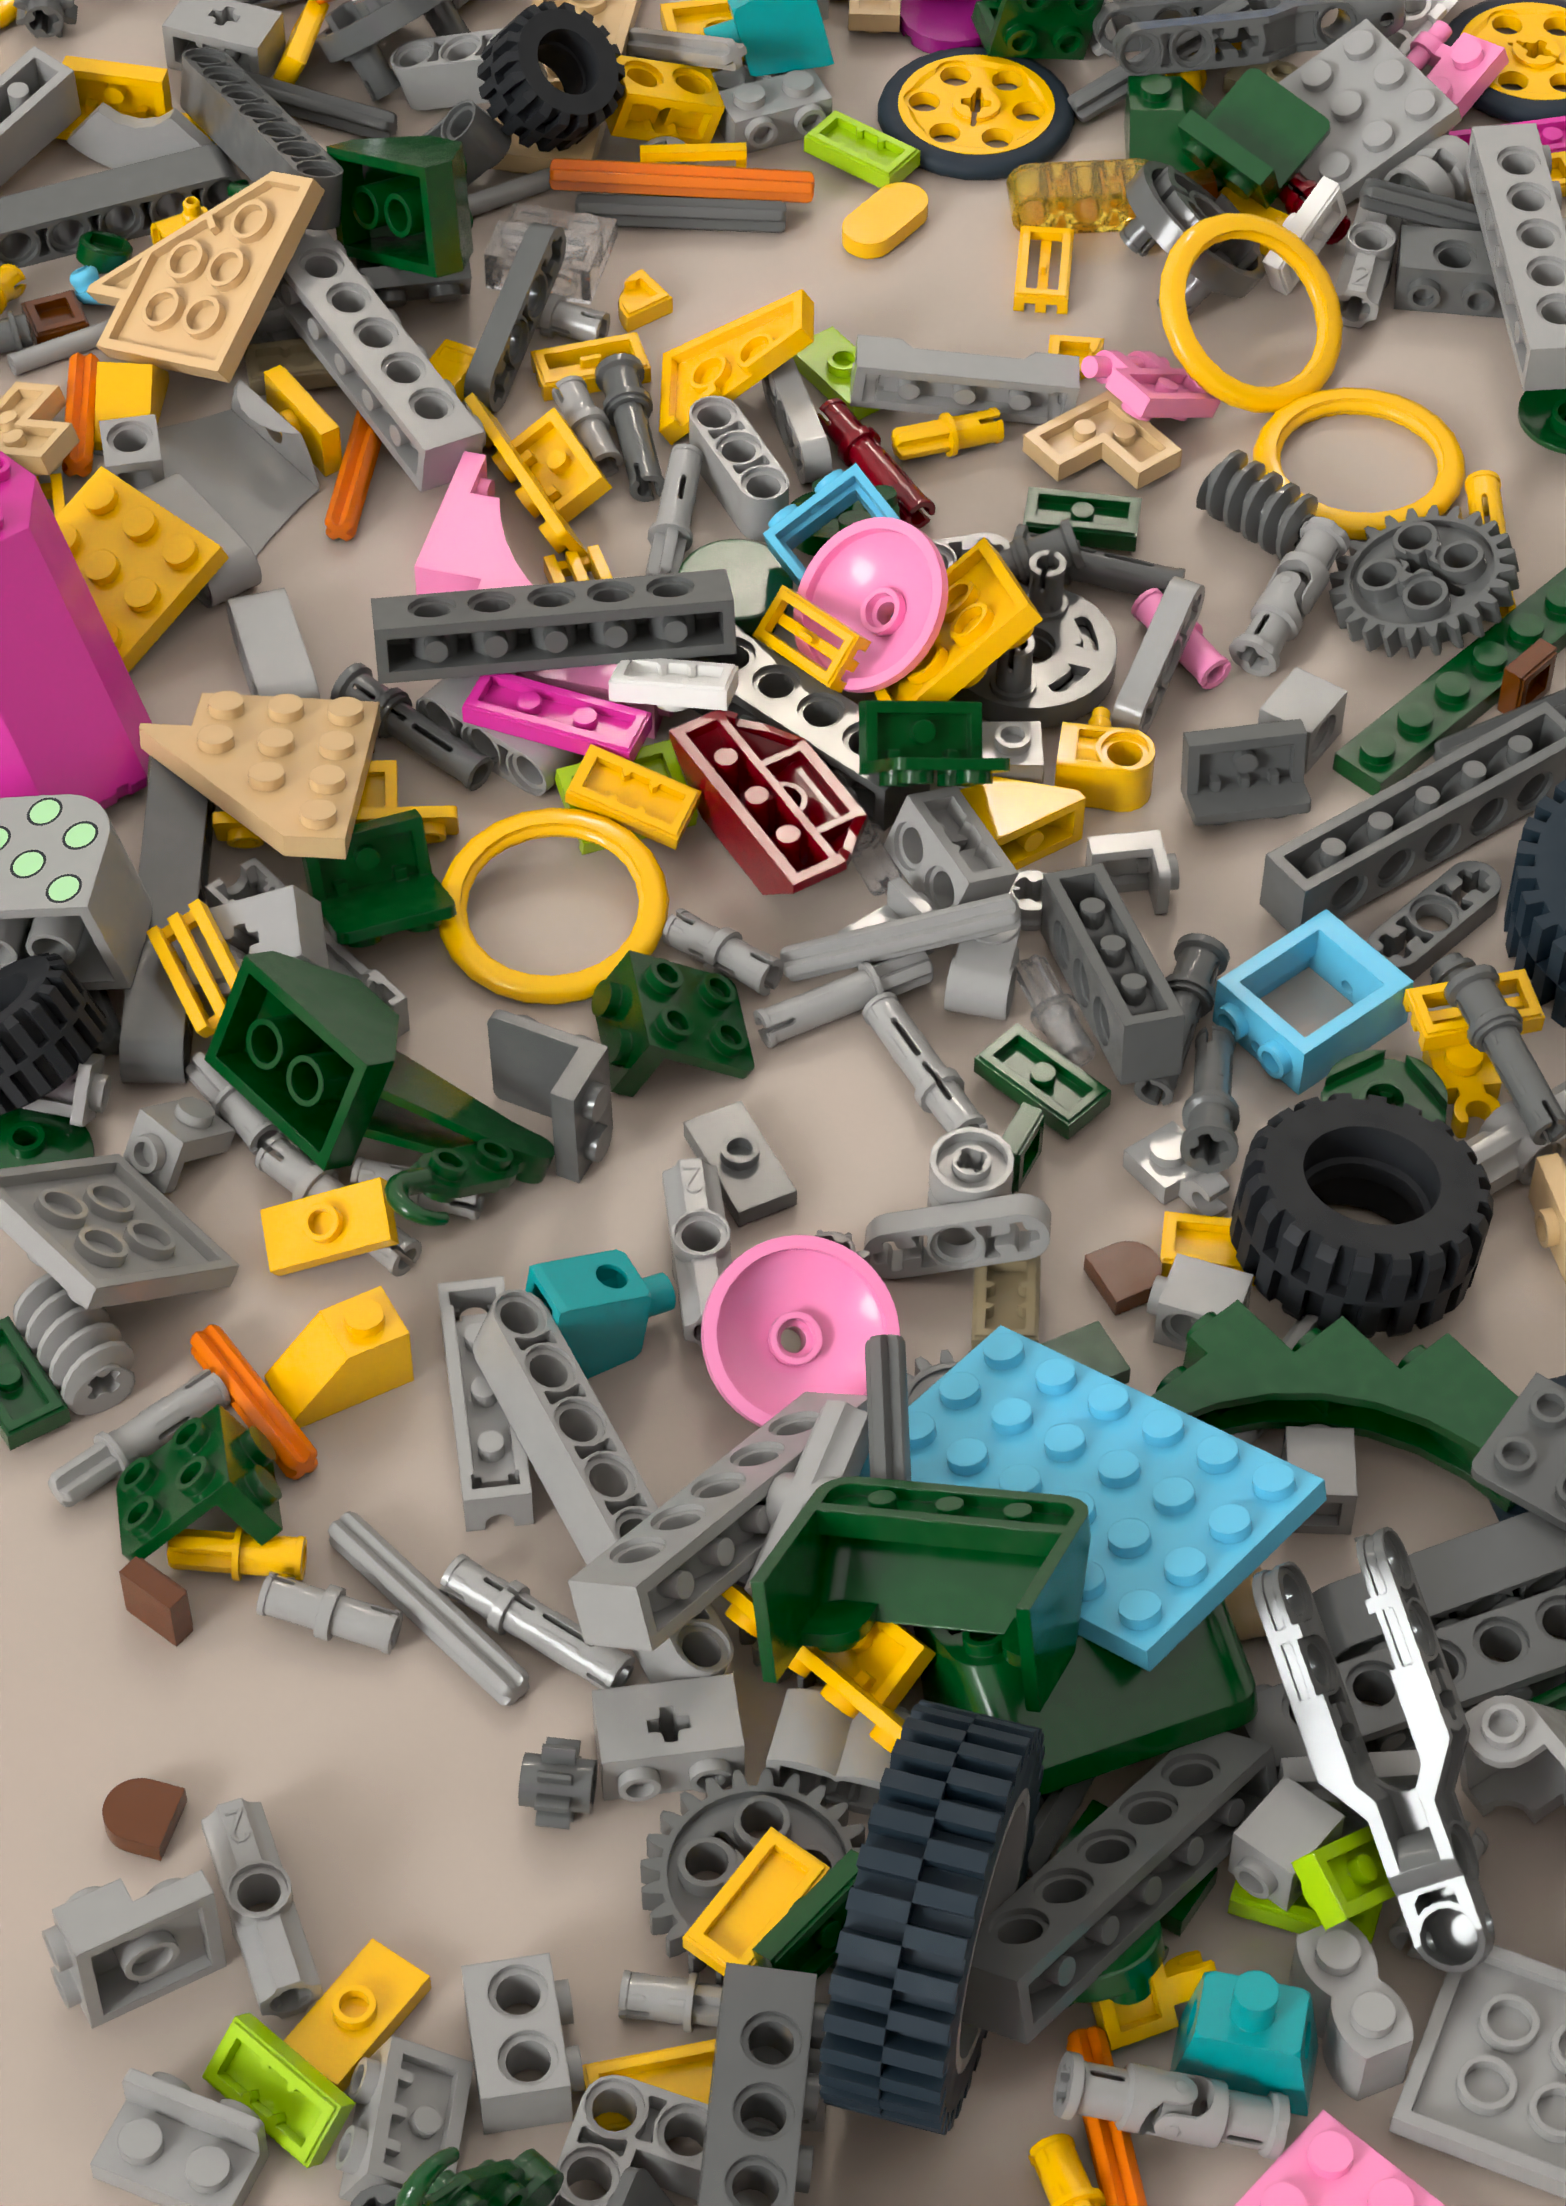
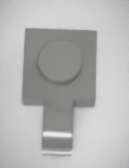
M1174 1121L1124 1149L1123 1167L1163 1205L1179 1196L1191 1208L1193 1213L1197 1215L1221 1217L1228 1212V1207L1218 1197L1229 1191L1230 1185L1219 1172L1207 1174L1195 1171L1185 1163L1180 1152V1141L1184 1130Z

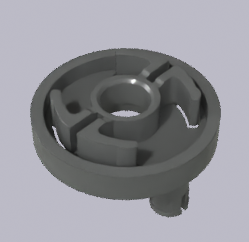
M349 0L324 17L329 27L319 34L316 40L330 63L341 59L352 63L374 102L400 87L396 75L378 46L381 39L423 14L434 30L436 37L469 33L471 31H469L464 20H462L452 0Z
M1149 161L1126 184V196L1136 217L1120 231L1119 235L1133 252L1139 253L1142 257L1146 256L1156 243L1169 255L1171 248L1183 232L1200 220L1222 213L1240 212L1224 194L1221 193L1216 199L1201 185L1175 169L1172 165L1158 161ZM1230 239L1214 244L1199 256L1191 267L1186 281L1185 301L1188 317L1212 292H1220L1233 298H1243L1256 286L1266 274L1259 243L1249 240Z
M1050 550L1034 553L1029 559V584L1019 583L1043 620L1034 627L1033 633L1026 642L1015 649H1008L989 665L986 674L978 683L970 688L961 689L953 696L956 701L982 702V719L989 722L1041 721V729L1062 725V722H1073L1090 713L1099 706L1112 688L1117 659L1115 632L1106 616L1096 606L1083 597L1063 589L1067 561L1058 552L1054 554L1053 570L1048 568ZM1091 639L1095 642L1097 650H1094ZM1033 656L1044 660L1043 662L1032 664Z

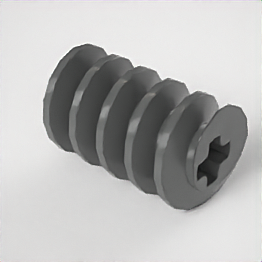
M1239 449L1235 450L1216 465L1205 478L1197 495L1196 508L1207 510L1209 516L1218 521H1224L1226 526L1233 531L1242 532L1245 539L1253 543H1259L1261 549L1272 555L1277 554L1278 559L1281 561L1286 553L1295 550L1301 540L1300 529L1304 522L1316 515L1318 498L1310 493L1300 497V486L1292 482L1282 487V475L1274 471L1265 475L1266 469L1263 463L1255 460L1248 464L1247 453Z

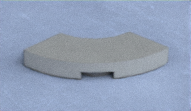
M104 102L72 131L66 141L90 159L113 169L204 145H215L213 141L176 108L160 117L137 118L121 114Z

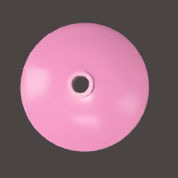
M874 517L845 527L830 538L816 553L798 587L797 593L871 641L866 652L858 649L853 659L859 662L855 671L852 673L846 670L841 678L847 683L843 691L867 693L886 688L898 682L923 660L933 646L942 627L948 602V577L943 558L936 545L924 532L902 520L889 517ZM794 607L793 618L840 649L844 642L843 639ZM794 635L798 650L825 669H828L832 660Z
M791 1235L770 1239L752 1247L736 1258L722 1272L710 1291L705 1304L701 1326V1343L707 1370L719 1393L737 1413L761 1427L804 1392L867 1395L865 1344L871 1336L893 1334L900 1336V1327L895 1304L889 1290L878 1273L866 1260L849 1248L832 1240L809 1235ZM784 1330H793L799 1335L801 1346L798 1352H789L782 1346L781 1334Z

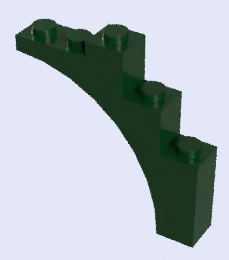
M1237 1299L1219 1314L1213 1311L1208 1312L1194 1323L1186 1336L1188 1343L1183 1366H1179L1168 1373L1158 1385L1156 1393L1151 1396L1228 1434L1258 1429H1285L1286 1426L1304 1427L1311 1424H1323L1331 1428H1354L1355 1436L1367 1437L1417 1454L1464 1479L1506 1513L1517 1505L1476 1482L1471 1475L1473 1459L1510 1410L1518 1396L1449 1333H1446L1428 1348L1422 1344L1414 1347L1396 1366L1342 1316L1323 1331L1319 1328L1310 1330L1291 1350Z

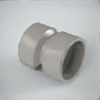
M1445 134L1437 137L1420 149L1415 156L1407 158L1390 170L1385 176L1384 181L1467 202L1473 198L1466 172L1469 145L1457 136ZM1403 220V224H1402V225H1412V226L1430 227V226H1427V225H1423V224H1419V223H1415V222H1411V221H1407V220Z
M964 1127L951 1130L941 1136L931 1149L927 1207L1011 1195L1014 1155L1010 1145L1000 1135L985 1128ZM991 1226L987 1228L988 1238L995 1237L991 1236ZM949 1228L939 1234L944 1241L953 1245L968 1244L975 1239L972 1233L963 1228Z

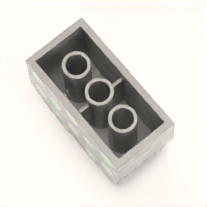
M74 794L0 798V969L30 956L41 953H56L62 957L86 990L131 988L146 939V931H148L151 922L152 903L106 811L96 801Z

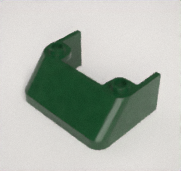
M860 1476L841 1477L822 1484L815 1490L750 1580L763 1682L777 1683L802 1645L817 1647L819 1650L829 1653L843 1652L853 1648L858 1641L863 1639L875 1622L1004 1634L1002 1637L1003 1657L1009 1664L1022 1670L1026 1711L1040 1713L1076 1650L1091 1539L1087 1505L1077 1498L1065 1495Z
M1225 1599L1150 1672L1078 1635L1075 1653L1040 1713L1026 1711L1022 1670L1012 1666L1004 1659L1002 1650V1637L1004 1634L963 1631L951 1635L947 1629L914 1626L915 1636L936 1653L921 1674L924 1700L1042 1729L1041 1732H1044L1043 1745H1045V1755L1042 1765H1044L1043 1779L1039 1789L1041 1795L1239 1728L1249 1723L1258 1712L1255 1679Z

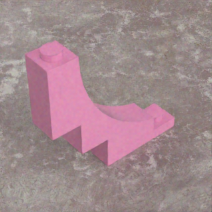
M464 451L414 566L416 595L533 585L516 563L505 539L500 515V498L494 497L495 481L487 477V460L484 454ZM617 664L516 672V676L609 701L608 682ZM614 702L651 712L652 729L647 738L655 739L663 716L672 717L674 713L661 710L657 705Z

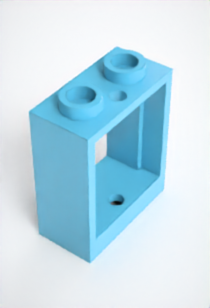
M856 463L845 472L842 469H837L826 475L816 485L814 490L816 494L798 507L796 504H790L781 509L772 517L768 523L769 529L763 533L769 551L798 587L806 568L792 550L856 501H860L872 518L889 517L901 520Z
M1325 909L1218 979L1212 1021L1216 1025L1230 1030L1235 1037V1042L1254 1056L1271 1077L1280 1079L1296 1094L1300 1095L1325 1078L1337 1062L1354 1053L1365 1051L1405 1024L1408 1012H1406L1402 1002L1405 989L1413 988L1414 981L1329 910ZM1310 967L1354 1005L1307 1037H1304L1260 999Z

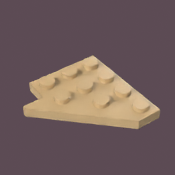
M272 171L91 283L86 292L98 303L116 306L96 347L109 358L138 364H153L166 370L230 383L325 190L313 178Z
M234 691L201 693L191 726L140 723L141 749L283 856L346 859L381 723L380 702L360 701L353 697H339L336 699L300 698L294 694L258 696L241 695Z

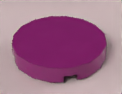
M902 0L900 7V31L903 36L907 34L912 38L911 44L927 53L959 47H977L982 44V41L971 16L976 1L982 0Z

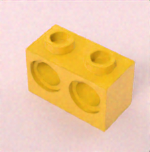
M624 55L616 58L617 63L624 65L625 77L619 81L625 86L623 97L617 101L619 106L605 120L611 136L644 141L661 136H671L684 141L686 144L711 143L725 105L710 68Z

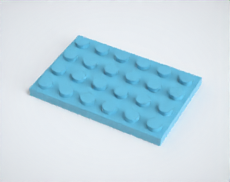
M1002 1325L908 1407L911 1481L1065 1495L1077 1498L1087 1505L1091 1539L1078 1635L1149 1672L1327 1500L1324 1479ZM869 1453L860 1472V1477H870Z

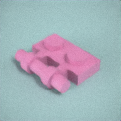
M1437 20L1428 32L1421 31L1411 42V52L1406 57L1420 71L1426 65L1434 67L1426 77L1459 108L1461 118H1463L1509 63L1504 47L1465 32L1461 34L1452 46L1445 45L1444 43L1452 35V29L1445 22Z
M1102 350L1095 356L1085 357L1081 364V370L1085 377L1095 378L1097 382L1106 384L1105 388L1122 401V409L1130 416L1142 421H1150L1152 418H1172L1179 421H1186L1187 418H1213L1221 402L1199 386L1187 374L1184 368H1171L1167 358L1157 356L1151 351H1133L1128 356H1125L1118 350Z

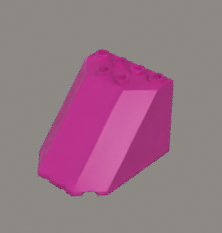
M0 451V798L74 794L88 797L100 804L103 809H106L117 803V800L127 794L132 795L147 786L149 754L141 749L139 726L140 723L152 724L36 476Z

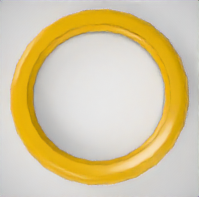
M1222 213L1202 219L1183 232L1171 248L1160 280L1159 306L1162 325L1174 355L1187 374L1199 386L1225 404L1253 413H1275L1294 399L1321 391L1334 371L1341 350L1343 321L1339 298L1331 278L1314 251L1295 233L1277 222L1253 214ZM1230 239L1249 240L1259 243L1278 254L1290 265L1306 287L1314 307L1317 325L1316 345L1311 359L1302 372L1288 382L1272 387L1253 386L1240 382L1216 365L1196 339L1187 314L1185 301L1186 281L1191 267L1199 256L1214 244Z
M1350 387L1316 391L1294 399L1277 410L1259 432L1253 448V461L1257 460L1265 465V475L1272 471L1282 475V487L1290 483L1281 467V451L1285 440L1292 432L1304 424L1323 417L1350 414L1386 419L1408 428L1430 446L1437 458L1438 474L1431 490L1416 502L1395 510L1375 513L1350 512L1318 502L1315 516L1333 520L1347 532L1349 539L1367 540L1364 530L1367 526L1382 531L1386 528L1385 517L1388 515L1395 518L1398 522L1405 521L1407 510L1410 508L1416 511L1418 517H1425L1430 507L1437 505L1439 515L1443 516L1460 495L1466 478L1465 457L1455 434L1443 420L1421 404L1390 392L1371 388Z
M545 808L521 812L493 823L471 838L455 856L441 885L455 901L457 914L450 919L442 920L439 932L453 961L473 981L497 995L523 1003L559 1005L591 998L597 985L602 980H606L629 950L650 956L656 949L663 934L662 932L667 922L670 899L665 874L653 852L630 830L607 817L584 810ZM546 837L578 838L598 844L614 853L627 866L636 883L639 904L637 920L629 937L615 953L599 964L574 973L554 976L527 974L507 968L492 959L478 945L469 926L467 904L469 891L477 874L491 859L501 852L528 840Z

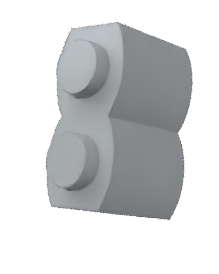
M813 1686L807 1689H787L766 1759V1768L771 1770L774 1786L783 1788L787 1780L796 1773L800 1775L801 1794L807 1796L818 1786L824 1785L826 1787V1803L839 1804L846 1802L849 1805L850 1811L870 1816L873 1804H877L879 1800L880 1782L885 1768H890L891 1753L869 1736L870 1731L876 1724L861 1712L858 1713L855 1719H852L838 1710L820 1694L824 1687ZM900 1705L894 1710L904 1720L911 1716V1712Z
M1349 1920L1327 1930L1321 1925L1298 1934L1288 1985L1303 1988L1311 1993L1317 2036L1323 2039V2057L1334 2081L1347 2095L1356 2101L1403 2083L1413 2044L1412 2020L1398 1994L1388 1984L1378 1978L1377 1959L1365 1935Z

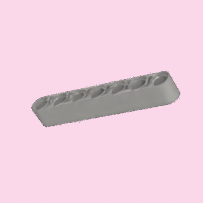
M507 1290L500 1293L493 1301L474 1340V1357L586 1565H588L656 1511L658 1506L546 1305L532 1293L523 1290ZM710 1603L654 1651L633 1650L650 1683L722 1675L733 1659L734 1647L730 1636Z

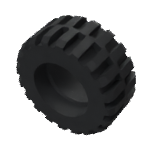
M1337 1093L1331 1095L1328 1101L1323 1102L1317 1096L1299 1102L1295 1105L1294 1111L1288 1107L1268 1120L1267 1126L1258 1130L1251 1141L1231 1213V1243L1237 1251L1236 1258L1243 1271L1253 1274V1277L1255 1276L1254 1285L1269 1302L1275 1298L1280 1301L1283 1312L1300 1321L1307 1314L1318 1316L1316 1328L1325 1330L1343 1316L1366 1338H1372L1376 1332H1386L1388 1338L1400 1336L1411 1332L1414 1324L1421 1330L1443 1319L1444 1314L1455 1310L1463 1301L1467 1289L1471 1287L1493 1216L1494 1200L1490 1194V1181L1482 1164H1476L1478 1158L1464 1139L1457 1142L1453 1138L1454 1133L1448 1125L1438 1118L1432 1122L1422 1117L1421 1109L1404 1103L1402 1108L1386 1103L1387 1097L1370 1094L1364 1100L1353 1099L1352 1093ZM1339 1204L1361 1207L1387 1218L1395 1225H1377L1360 1222L1334 1211L1327 1205Z

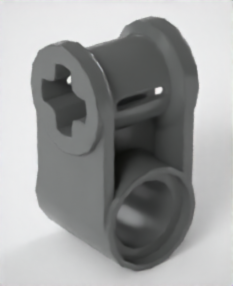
M470 100L461 101L456 104L441 121L423 134L462 142L463 153L467 162V187L488 169L496 166L505 157L512 142V135L508 137L501 130L503 125L495 119L492 120L488 113Z

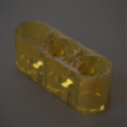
M1135 158L1045 162L1021 165L1008 175L1006 181L1013 226L1019 232L1023 225L1074 229V234L1120 232L1136 217L1126 196V184L1149 161Z

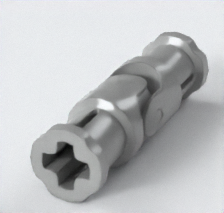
M1314 516L1304 522L1300 529L1301 540L1294 551L1286 553L1268 582L1266 590L1251 610L1252 621L1245 633L1235 638L1229 646V654L1232 660L1247 673L1267 677L1270 673L1277 670L1280 665L1279 653L1287 641L1293 640L1298 635L1303 626L1305 615L1310 613L1329 582L1328 571L1335 559L1345 555L1349 549L1350 539L1347 532L1333 520Z
M1066 2051L1060 2061L1053 2091L1054 2115L1061 2119L1071 2120L1075 2114L1115 2122V2126L1119 2131L1140 2135H1155L1207 2148H1216L1222 2142L1258 2149L1259 2155L1277 2160L1283 2151L1290 2124L1289 2097L1281 2092L1270 2091L1267 2096L1228 2089V2085L1224 2080L1164 2071L1157 2067L1133 2062L1127 2063L1123 2069L1084 2061L1083 2055L1071 2051Z

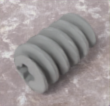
M49 1273L35 1280L14 1304L13 1320L19 1333L25 1337L32 1353L37 1356L40 1365L49 1374L51 1382L57 1391L61 1393L68 1408L78 1415H93L104 1412L119 1404L131 1394L136 1382L134 1372L130 1370L135 1356L131 1346L122 1341L123 1338L119 1328L110 1323L107 1310L104 1307L86 1310L70 1299L67 1291Z

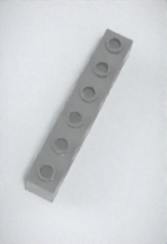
M1536 123L1472 126L1466 172L1523 391L1566 389V217H1562L1560 212L1562 205L1560 183L1551 179L1552 156L1550 146L1542 145Z
M306 229L272 298H276L284 307L283 314L419 491L424 492L451 483L464 451L482 454L483 447L486 445V432L481 420L476 415H471L457 397L452 383L441 377L430 363L425 349L420 344H415L404 330L397 313L393 309L386 307L375 293L370 279L364 274L361 275L349 260L341 242L338 240L334 241L327 230Z
M804 1392L568 1580L585 1645L654 1651L754 1567L771 1527L766 1515V1497L773 1480L782 1472L795 1471L819 1412L825 1406L827 1400L846 1401L858 1409L867 1411V1395Z

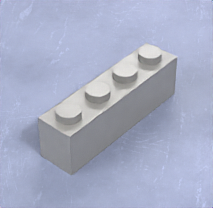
M35 46L0 75V187L81 115L74 70Z

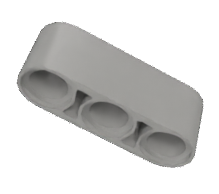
M503 28L416 39L397 48L391 56L390 63L410 107L415 110L449 108L465 100H470L475 104L489 103L488 100L481 99L479 87L485 81L477 77L478 66L484 62L480 57L484 48L491 43L490 40ZM539 62L541 71L548 80V75L545 70V67L543 63Z
M712 395L702 397L696 400L689 410V444L698 447L703 452L700 474L740 532L754 541L766 542L763 533L769 529V521L776 513L789 505L788 476L737 404L723 396Z
M175 473L139 490L160 506L219 544L229 557L196 595V598L206 608H212L262 582L261 569L252 549L181 474Z
M285 588L227 599L226 606L229 624L251 695L276 696L279 694H294L300 698L320 699L316 678Z
M480 676L442 679L416 701V710L439 726L444 727L451 734L481 754L489 756L493 760L492 772L534 796L543 795L555 784L556 769L577 764L584 758V755L463 722L462 706Z

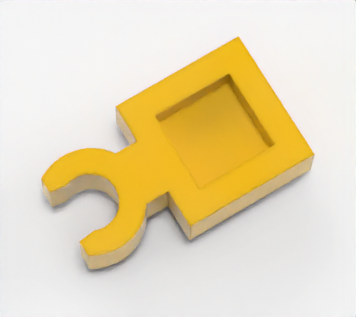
M1470 1043L1423 1051V1062L1431 1067L1442 1079L1447 1090L1448 1104H1454L1451 1129L1458 1139L1466 1138L1469 1117H1479L1485 1121L1494 1110L1501 1106L1497 1100L1502 1084L1501 1079L1488 1055L1475 1049Z

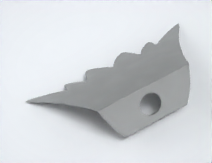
M241 379L234 388L230 410L158 428L165 478L175 473L181 474L246 541L256 557L288 519L320 490L314 465L302 434ZM267 429L281 432L282 442H276ZM94 447L93 454L103 456V450H95Z

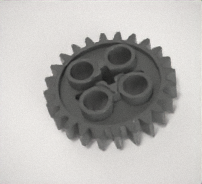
M1432 505L1425 517H1418L1416 511L1410 508L1407 510L1405 521L1398 522L1390 515L1386 516V528L1382 531L1367 526L1364 528L1367 541L1350 540V556L1344 555L1335 559L1338 571L1329 575L1332 589L1329 590V595L1340 629L1347 628L1352 642L1364 638L1366 649L1369 652L1377 649L1384 643L1387 657L1391 658L1401 647H1408L1411 659H1416L1421 648L1430 646L1433 654L1438 656L1442 651V643L1450 641L1459 649L1463 648L1464 640L1462 635L1467 632L1483 637L1485 632L1482 622L1500 623L1502 617L1499 607L1513 606L1514 601L1511 591L1519 589L1520 586L1517 572H1519L1515 549L1511 546L1508 533L1500 534L1498 523L1495 520L1483 525L1481 512L1479 511L1463 519L1460 506L1452 508L1446 516H1440L1437 505Z
M764 1768L761 1773L758 1785H748L740 1769L734 1770L732 1788L723 1790L714 1779L709 1777L705 1779L706 1798L702 1801L686 1791L680 1794V1812L682 1816L665 1810L661 1812L660 1832L662 1834H648L646 1842L647 1856L649 1858L641 1860L640 1863L641 1883L646 1884L641 1887L643 1910L652 1911L650 1913V1931L652 1935L667 1934V1956L672 1958L687 1951L683 1948L682 1937L761 1840L750 1836L749 1833L756 1830L768 1831L770 1827H773L829 1866L830 1870L851 1849L859 1853L861 1844H865V1827L863 1824L847 1826L849 1805L846 1802H842L826 1809V1787L824 1785L818 1786L807 1796L801 1794L800 1775L796 1773L787 1780L783 1788L774 1786L773 1776L768 1768ZM720 1837L725 1838L733 1846V1848L729 1844L721 1840ZM702 1871H712L721 1876L714 1880L704 1881L696 1879L693 1875ZM689 1952L688 1973L701 1972L707 1964ZM838 1958L829 1966L830 1968L834 1969L836 1967ZM716 1971V1984L723 1985L724 1976Z

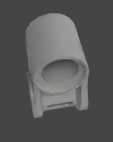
M1021 926L1014 930L959 943L957 953L952 958L948 972L944 1010L1007 1021L1012 1005L1016 973L1019 965L1017 943Z

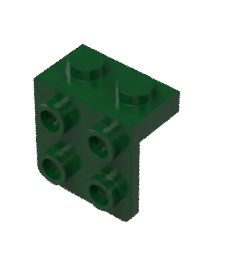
M1104 0L976 1L971 19L988 56L1084 60L1093 34L1092 25L1095 17L1101 11Z
M1250 68L1245 71L1206 119L1191 109L1177 125L1184 145L1182 151L1194 164L1204 170L1208 167L1223 177L1225 184L1238 196L1246 200L1251 197L1266 209L1269 208L1331 131L1330 122L1324 115L1257 68Z
M880 700L859 702V775H879V786L909 787L916 786V784H934V775H937V787H972L974 785L993 784V773L1010 771V758H982V702Z
M416 809L355 824L346 859L302 857L308 893L321 902L323 924L338 944L353 948L372 946L379 943L384 935L403 930L426 932L436 929L442 924V920L450 919L457 914L455 901L432 873L423 820Z
M629 950L606 980H602L597 985L591 997L592 1012L596 1017L601 1044L608 1046L611 1092L633 1097L664 1059L740 1079L746 1078L755 1067L737 988L729 978L720 974L706 972L670 962L663 958H656Z
M217 1404L200 1418L195 1417L183 1423L177 1429L172 1439L149 1457H141L133 1461L123 1471L116 1486L122 1555L129 1561L135 1556L143 1559L147 1558L216 1505L261 1546L283 1530L279 1499L282 1498V1493L275 1478L273 1461L276 1459V1453L267 1437L256 1427L251 1426L246 1429L220 1404Z

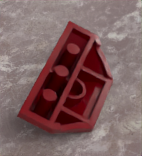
M714 710L669 730L670 741L688 785L702 791L700 802L697 806L701 818L762 895L794 894L847 870L867 825V814L804 738L765 723L738 719V713L730 710Z

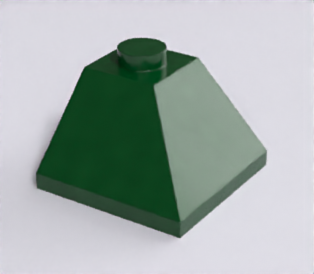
M1160 74L1128 76L1124 121L1127 183L1149 161H1158L1172 165L1182 173L1202 169L1183 153L1182 148L1184 145L1177 125L1191 109L1206 119L1216 107L1181 76H1164ZM1213 171L1219 193L1224 187L1228 186L1223 181V177Z

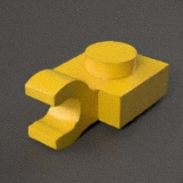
M1198 1950L1182 1953L1167 1961L1165 1966H1163V1962L1161 1963L1159 1969L1151 1977L1152 1991L1145 2000L1131 2005L1117 2004L1110 1999L1091 2002L1097 2026L1106 2032L1110 2050L1113 2051L1179 2027L1174 2006L1190 2000L1205 1972L1217 1971L1215 1962L1213 1960L1203 1962L1201 1952Z

